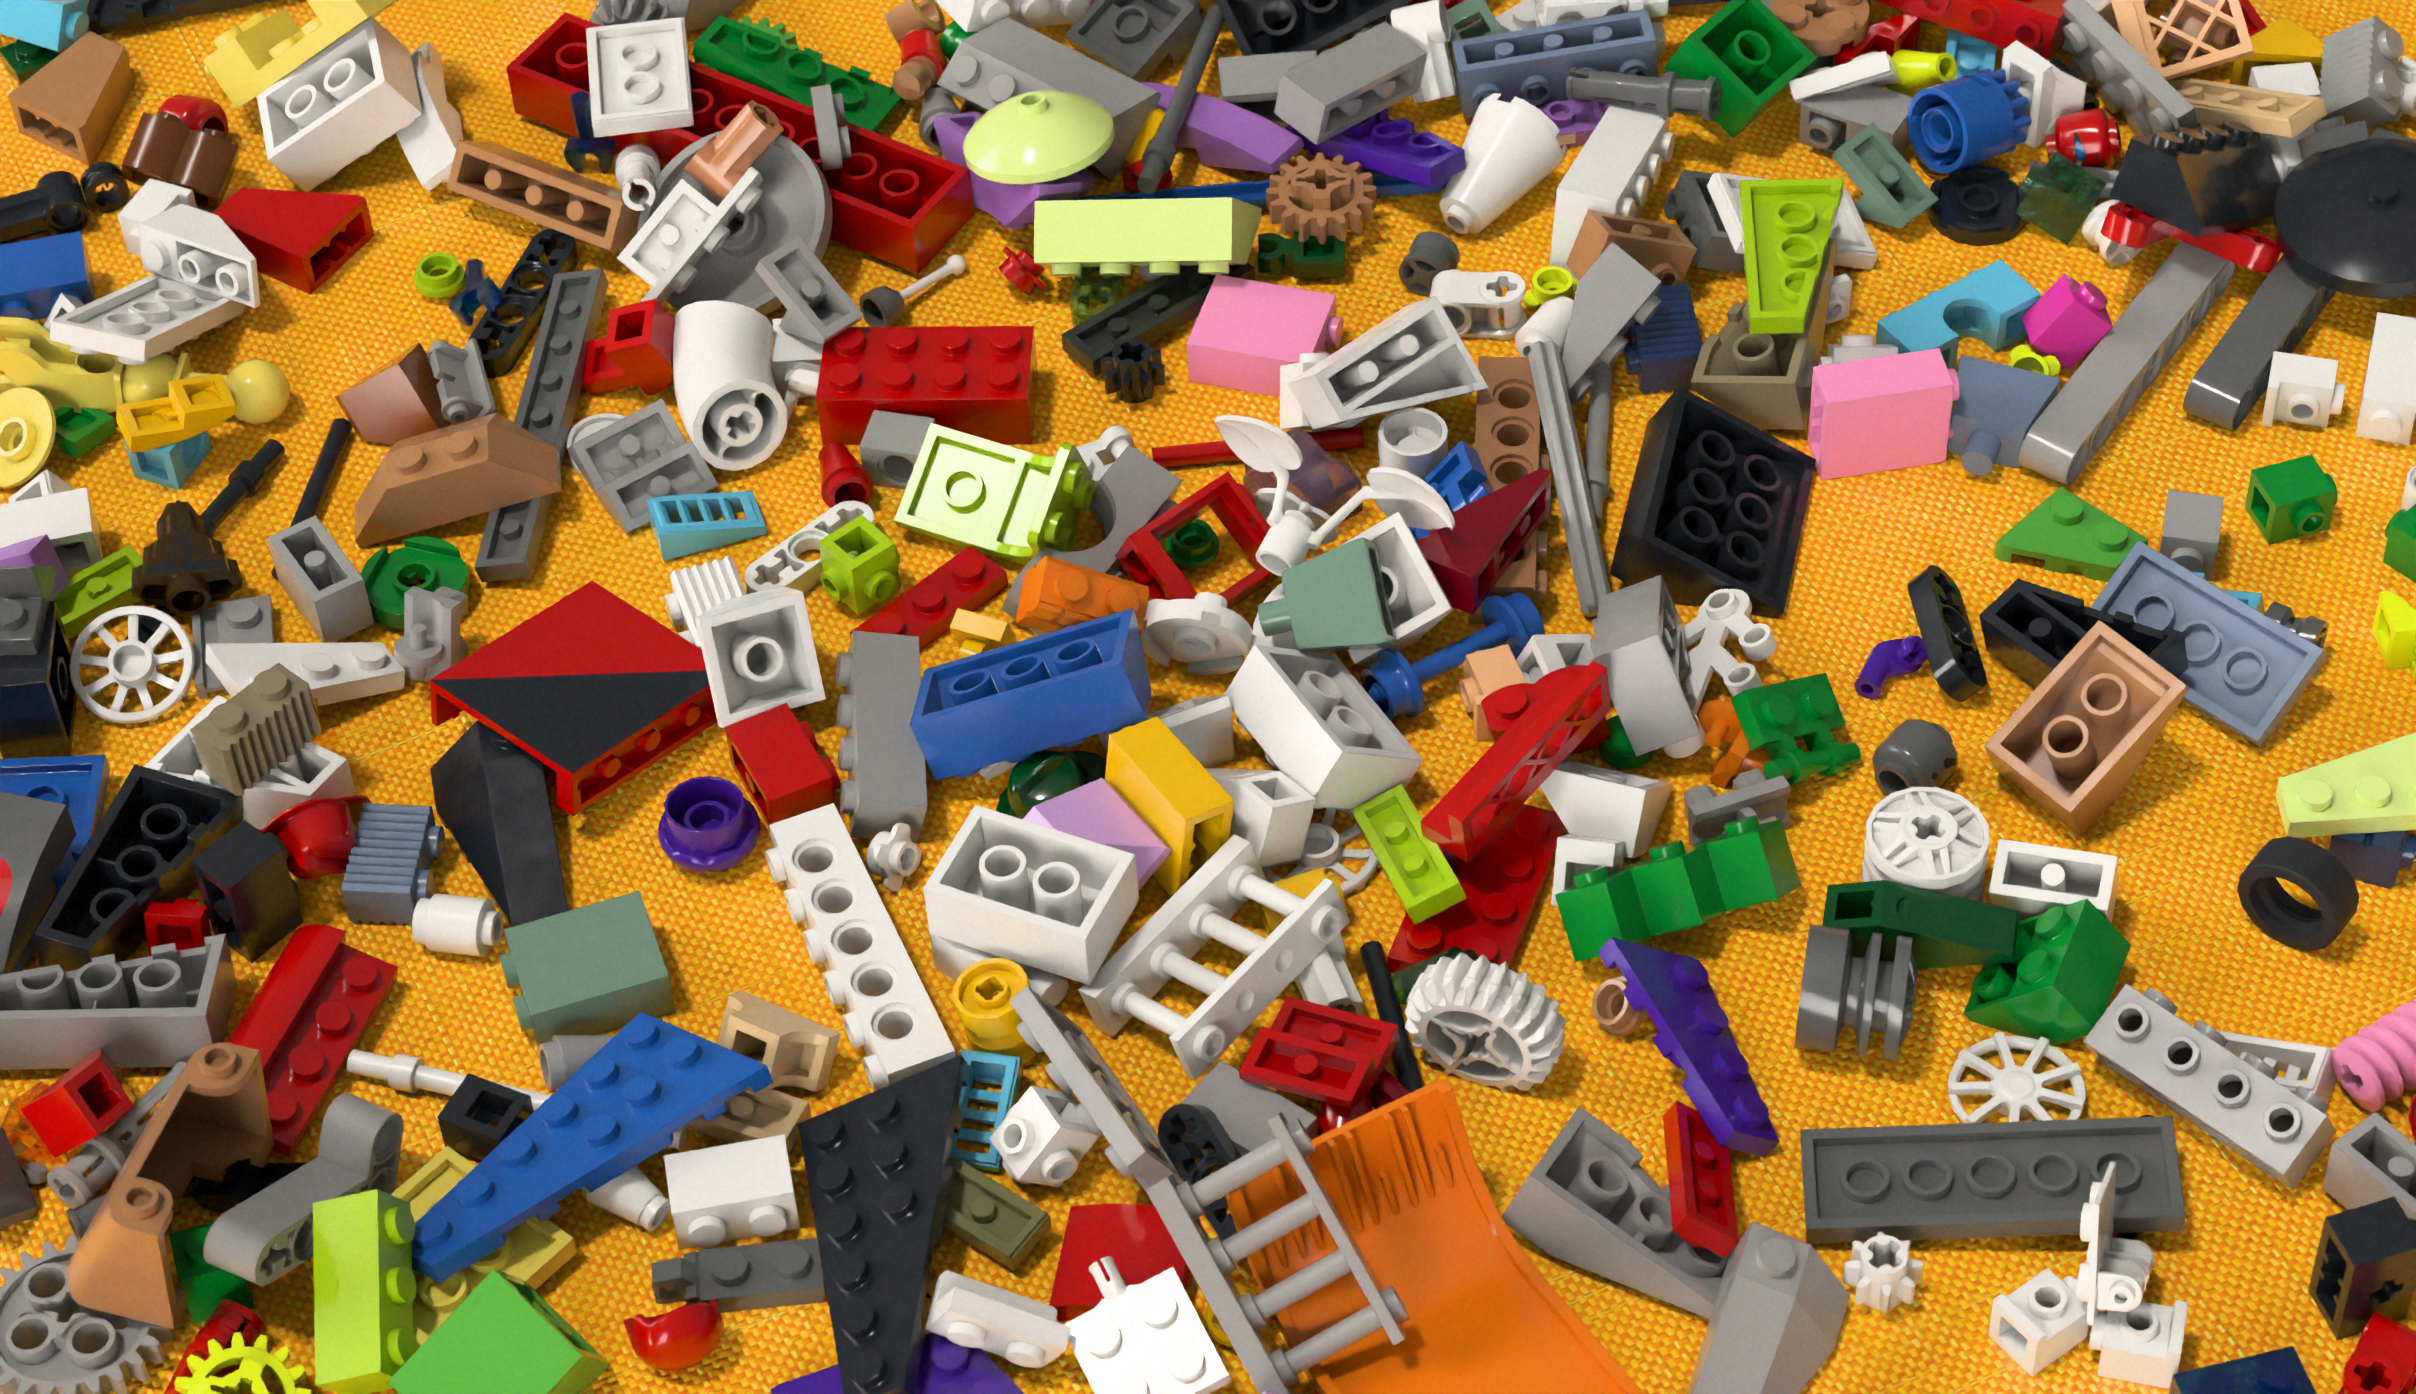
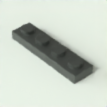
M1248 262L1246 265H1229V274L1221 275L1255 281V267ZM1198 265L1180 266L1179 275H1164L1061 335L1063 350L1095 377L1101 373V357H1112L1114 344L1126 339H1140L1150 345L1198 317L1216 275L1199 274Z

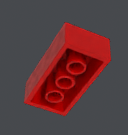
M1034 326L847 328L823 344L816 397L822 444L827 445L838 442L844 445H860L874 410L935 418L936 425L1004 445L1032 444L1038 378Z

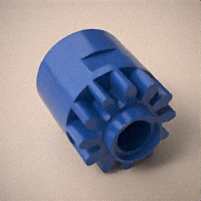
M1987 68L1919 91L1912 98L1907 112L1909 139L1919 159L1936 172L1949 173L2015 151L2017 144L2027 140L2025 133L2020 128L2028 126L2032 122L2031 118L2026 115V106L2029 104V100L2018 92L2019 81L2014 79L2006 82V72L2004 69L1992 72L1991 69Z

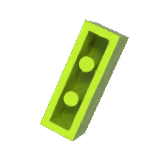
M378 1189L313 1203L315 1385L338 1394H369L394 1389L388 1381L418 1350L417 1340L413 1333V1300L415 1299L417 1288L415 1277L412 1273L411 1241L415 1235V1222L409 1202Z

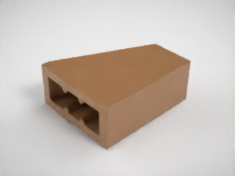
M89 31L12 91L8 97L19 133L87 166H91L96 162L135 85L129 65L130 57L125 47L117 41L108 40Z

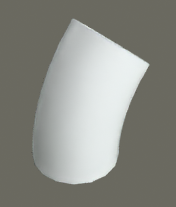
M718 300L698 301L683 306L676 313L673 339L674 389L682 422L700 456L715 468L737 471L752 468L766 460L781 444L788 426L787 407L776 388L771 359L773 325L765 315L753 308L734 302Z

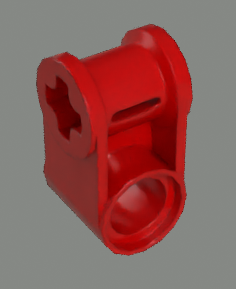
M2376 1311L2368 1321L2354 1352L2345 1364L2342 1374L2343 1386L2338 1394H2408L2409 1391L2412 1392L2416 1387V1330Z

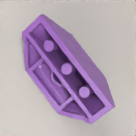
M967 112L935 116L934 128L945 160L970 169L965 160L963 142L968 131L983 115L982 113ZM970 169L973 206L985 210L998 219L1000 225L1012 229H1024L1029 226V223L1034 222L1035 201L1078 200L1095 188L1096 177L1084 169L1059 179L1034 184L998 183L984 179Z

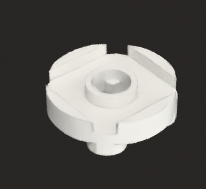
M1202 592L1197 594L1194 599H1153L1148 601L1140 637L1143 651L1154 661L1170 668L1172 658L1188 663L1187 673L1218 675L1235 671L1242 666L1244 655L1248 656L1252 628L1242 616L1227 609L1228 602L1223 596L1216 593Z

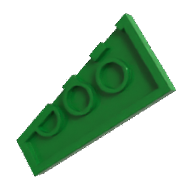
M719 15L695 41L691 54L721 73L813 108L810 87L831 85L832 95L842 93L846 121L875 133L881 130L906 101L895 92L893 85L888 87L870 80L871 72L853 65H851L849 71L822 62L824 54L806 47L804 50H791L780 46L779 37Z

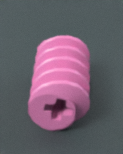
M2416 996L2411 1002L2397 1007L2393 1013L2380 1017L2375 1024L2362 1028L2357 1035L2342 1040L2339 1046H2336L2331 1052L2333 1070L2342 1086L2352 1099L2367 1111H2378L2383 1108L2386 1100L2393 1101L2400 1098L2404 1088L2407 1090L2416 1088Z

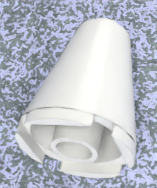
M1493 93L1484 98L1477 108L1462 145V149L1465 151L1466 169L1449 178L1439 203L1444 222L1458 233H1480L1556 170L1565 159L1568 151L1565 143L1560 148L1556 140L1560 130L1556 124L1540 109L1521 98L1514 97L1508 103L1497 100L1501 94Z

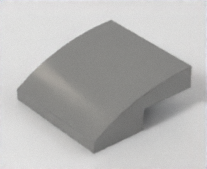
M663 399L581 439L567 449L599 501L626 535L650 523L646 499L668 495L703 494L719 486L692 440L688 442L685 440Z

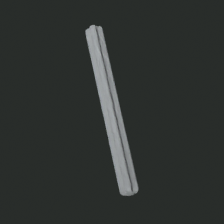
M1537 341L1532 344L1531 351L1528 354L1581 611L1586 617H1594L1598 615L1599 597L1611 593L1559 347L1553 341Z

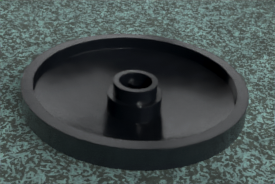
M2372 138L2324 152L2319 151L2299 163L2286 176L2277 192L2275 200L2274 232L2277 243L2282 248L2283 255L2300 273L2324 287L2353 296L2386 299L2416 295V142L2400 139Z

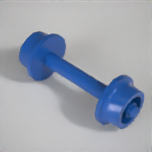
M1520 592L1503 598L1494 594L1487 597L1483 601L1481 608L1485 628L1412 665L1396 649H1383L1378 653L1377 661L1362 670V687L1389 720L1404 714L1412 718L1420 715L1424 711L1425 705L1421 684L1464 663L1467 654L1508 644L1516 660L1533 635L1545 634L1541 616L1532 601Z

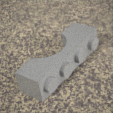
M1129 444L1101 477L1089 509L1099 522L1103 541L1092 548L1082 551H1060L1044 547L1042 552L1038 551L1013 581L1001 610L1016 620L1025 573L1034 565L1037 566V563L1046 555L1121 578L1123 573L1119 569L1122 565L1116 559V553L1129 535L1178 504L1173 499L1182 480ZM1027 627L1039 636L1047 634V632Z

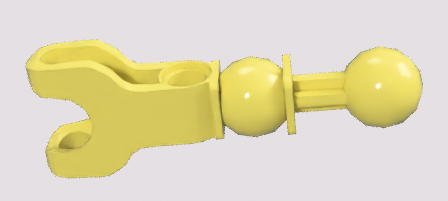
M0 317V371L6 373L0 375V394L16 387L31 388L42 393L50 401L54 411L60 407L74 408L75 413H82L81 408H95L109 414L117 411V404L169 397V380L210 375L208 373L192 372L190 356L187 352H181L178 362L172 356L161 353L149 359L147 364L128 365L117 361V356L101 352L86 355L72 352L70 345L50 341V332L42 325L30 319ZM262 359L243 361L233 368L229 375H222L236 403V414L234 415L240 420L253 425L272 422L283 413L289 404L290 384L285 373L275 364Z

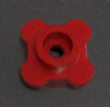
M1008 247L1003 249L1008 258L998 269L1018 289L1029 295L1037 285L1043 290L1048 287L1040 276L1045 268L1040 264L1034 263V257L1030 253L1022 249L1016 255Z

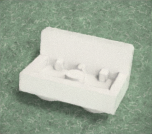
M946 1270L938 1277L925 1330L947 1337L955 1344L979 1348L1005 1357L1016 1365L1042 1369L1066 1351L1071 1326L1056 1322L1057 1310L1050 1305Z

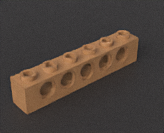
M1478 356V370L1489 388L1477 391L1475 450L1478 452L1488 478L1484 483L1496 491L1540 468L1550 471L1549 454H1540V448H1547L1529 358ZM1549 512L1540 524H1548ZM1537 529L1534 531L1487 597L1494 594L1503 598L1520 592L1526 595L1534 605L1535 603H1546L1547 570H1536V563H1547L1548 531H1537ZM1482 604L1474 615L1469 614V624H1484L1481 610Z

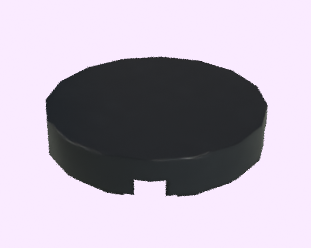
M1971 165L1949 172L1948 177L1940 182L1938 177L1931 185L1930 190L1939 200L1927 209L1929 221L1941 235L1957 243L1973 246L1998 245L2013 239L2025 228L2030 209V198L2027 188L2020 181L2019 185L2009 180V173L1995 167Z

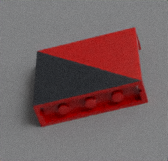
M590 581L571 594L564 596L550 607L525 620L519 626L491 643L484 645L478 651L430 679L431 720L434 725L438 727L450 718L455 719L460 715V712L465 711L556 771L557 806L571 816H575L717 723L702 649L594 581Z

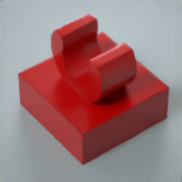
M177 898L173 904L151 902L144 913L149 956H152L151 947L175 943L177 951L205 946L204 937L211 936L208 906H202L201 899Z

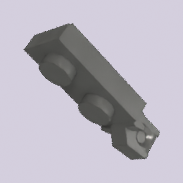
M817 1238L699 1250V1252L686 1253L684 1258L679 1257L652 1263V1289L656 1304L684 1301L686 1305L703 1302L711 1304L710 1299H716L720 1313L820 1303L826 1300V1287Z

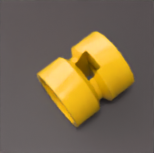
M991 958L981 960L967 967L955 982L953 1002L960 1021L965 1026V1034L972 1051L1021 1057L1023 1065L1031 1061L1038 1053L1018 1032L1016 1026L1023 1020L1009 1001L1024 987L1028 986L1031 988L1022 967L1009 959Z

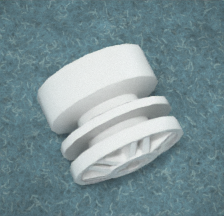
M1911 787L1889 794L1874 806L1866 822L1864 860L1862 862L1860 882L1888 880L1982 902L1985 884L1984 872L1987 868L1990 839L1989 825L1978 807L1960 794L1938 787Z

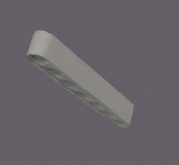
M2181 241L2115 322L2112 329L2102 338L2031 426L2022 442L2018 455V464L2064 485H2071L2223 295L2231 281L2236 263Z

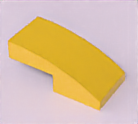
M221 373L169 380V397L117 404L116 421L132 454L171 445L205 432L236 414V403Z

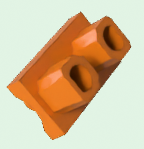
M1766 681L1763 686L1771 685L1772 683ZM1731 696L1727 697L1725 701H1708L1704 704L1698 716L1707 734L1705 736L1707 744L1719 747L1722 742L1728 743L1709 779L1723 789L1732 776L1737 778L1739 773L1758 768L1764 774L1765 763L1772 760L1769 751L1764 748L1754 751L1750 750L1731 701Z

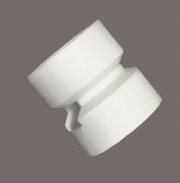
M1416 407L1398 409L1387 415L1379 425V467L1404 470L1423 480L1448 454V428L1445 421L1433 411Z

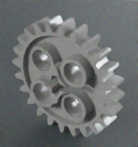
M69 1235L65 1249L56 1251L49 1240L43 1243V1257L37 1260L30 1254L22 1252L20 1259L23 1268L18 1272L4 1267L0 1269V1274L5 1284L3 1287H0V1394H105L111 1390H114L117 1394H129L126 1381L131 1377L144 1382L150 1379L145 1362L163 1363L166 1358L161 1344L173 1342L175 1339L174 1332L166 1327L90 1309L78 1304L71 1296L66 1274L69 1260L79 1245L75 1235Z

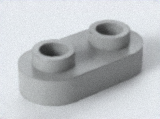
M831 85L810 87L823 171L843 168L842 158L852 157L848 127H837L838 124L846 123L842 93L832 95Z

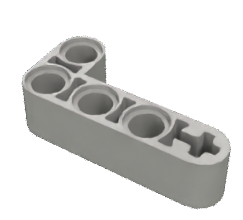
M350 1093L340 1094L333 1100L324 1116L318 1157L218 1217L205 1239L203 1247L205 1261L263 1287L313 1257V1203L374 1189L388 1194L394 1192L403 1137L404 1121L402 1116Z

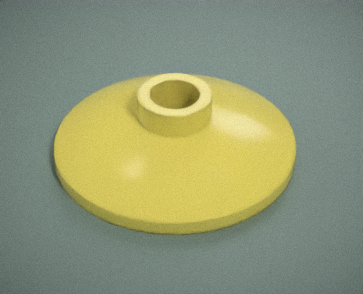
M16 387L0 394V488L17 487L31 479L47 460L54 443L56 417L53 407L42 393L31 388Z

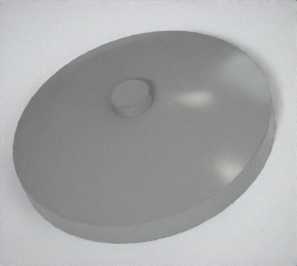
M722 131L710 134L692 143L665 166L654 181L655 200L650 207L647 203L644 204L645 210H642L640 213L637 233L681 179L718 207L720 205L707 190L684 170V167L713 136L718 137ZM779 135L775 142L752 165L763 179L759 186L763 190L761 197L748 213L744 215L738 211L726 226L731 230L729 236L714 254L706 251L694 265L698 273L691 284L681 294L673 291L666 301L679 311L683 306L698 301L718 300L738 303L753 308L763 315H767L783 304L755 271L760 259L800 236L821 262L827 249L832 229L833 208L828 184L819 167L796 143L783 135Z

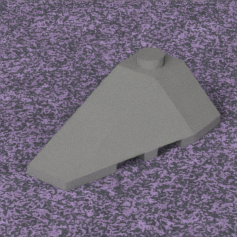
M1752 1221L1739 1242L1730 1252L1687 1394H1800L1834 1350L1850 1294L1812 1245Z

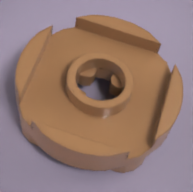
M1771 0L1770 11L1815 56H1830L1840 53L1841 45L1847 44L1854 40V46H1856L1865 38L1868 31L1870 9L1867 0ZM1813 15H1823V18H1815Z

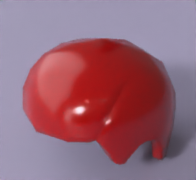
M710 1299L711 1304L703 1302L683 1305L666 1314L645 1317L643 1314H638L634 1318L625 1319L624 1325L636 1356L646 1365L664 1371L687 1369L709 1356L724 1332V1321L717 1300Z

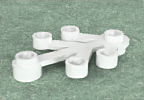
M1720 589L1711 593L1700 606L1697 618L1683 626L1686 647L1701 639L1698 646L1687 652L1689 667L1679 670L1680 681L1686 678L1684 684L1690 682L1693 688L1695 700L1688 703L1698 720L1700 734L1662 747L1665 754L1671 758L1690 756L1697 752L1705 743L1706 733L1697 717V713L1713 671L1724 681L1731 697L1744 690L1762 687V681L1755 667L1750 663H1739L1723 647L1726 639L1735 637L1739 640L1746 657L1751 661L1764 660L1777 649V641L1770 627L1763 623L1754 624L1752 622V603L1748 595L1742 590Z

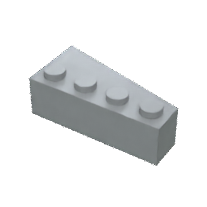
M226 933L204 937L205 946L177 951L176 944L171 943L151 947L152 956L117 962L115 954L94 957L92 962L87 963L80 969L63 972L60 965L56 964L0 975V1070L72 1069L101 1047L116 1068L173 1067L179 1061L187 1063L197 1050L206 1045L218 1042L223 1043L237 987Z

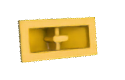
M2284 17L2250 37L2254 55L2233 61L2229 84L2248 87L2251 67L2311 62L2321 86L2319 78L2322 77L2320 70L2323 68L2320 62H2323L2321 54L2324 53L2322 46L2325 44L2289 18Z

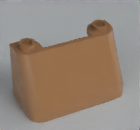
M218 1042L200 1048L188 1060L145 1126L69 1260L66 1269L71 1296L78 1304L90 1309L175 1330L187 1308L185 1290L173 1285L164 1233L172 1220L176 1206L193 1176L222 1183L227 1174L226 1168L237 1161L250 1159L251 1165L263 1167L274 1146L260 1050L232 1043Z

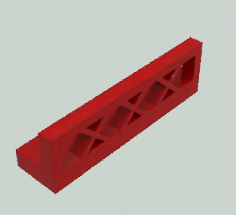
M1593 660L1578 677L1563 670L1420 821L1422 836L1468 863L1609 713L1611 706L1607 668Z

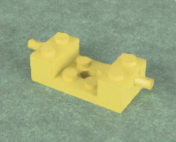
M306 0L317 17L301 27V31L285 8L270 17H267L262 10L239 26L232 27L213 40L218 49L202 60L205 64V72L211 79L218 82L235 108L239 109L371 17H376L399 0Z

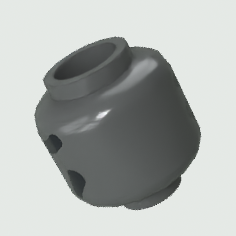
M1908 719L1899 724L1876 748L1872 758L1875 781L1887 796L1911 787L1942 788L1954 775L1958 766L1957 751L1950 734L1940 725L1921 719Z

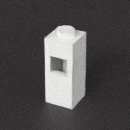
M2377 312L2355 437L2409 445L2416 415V318Z

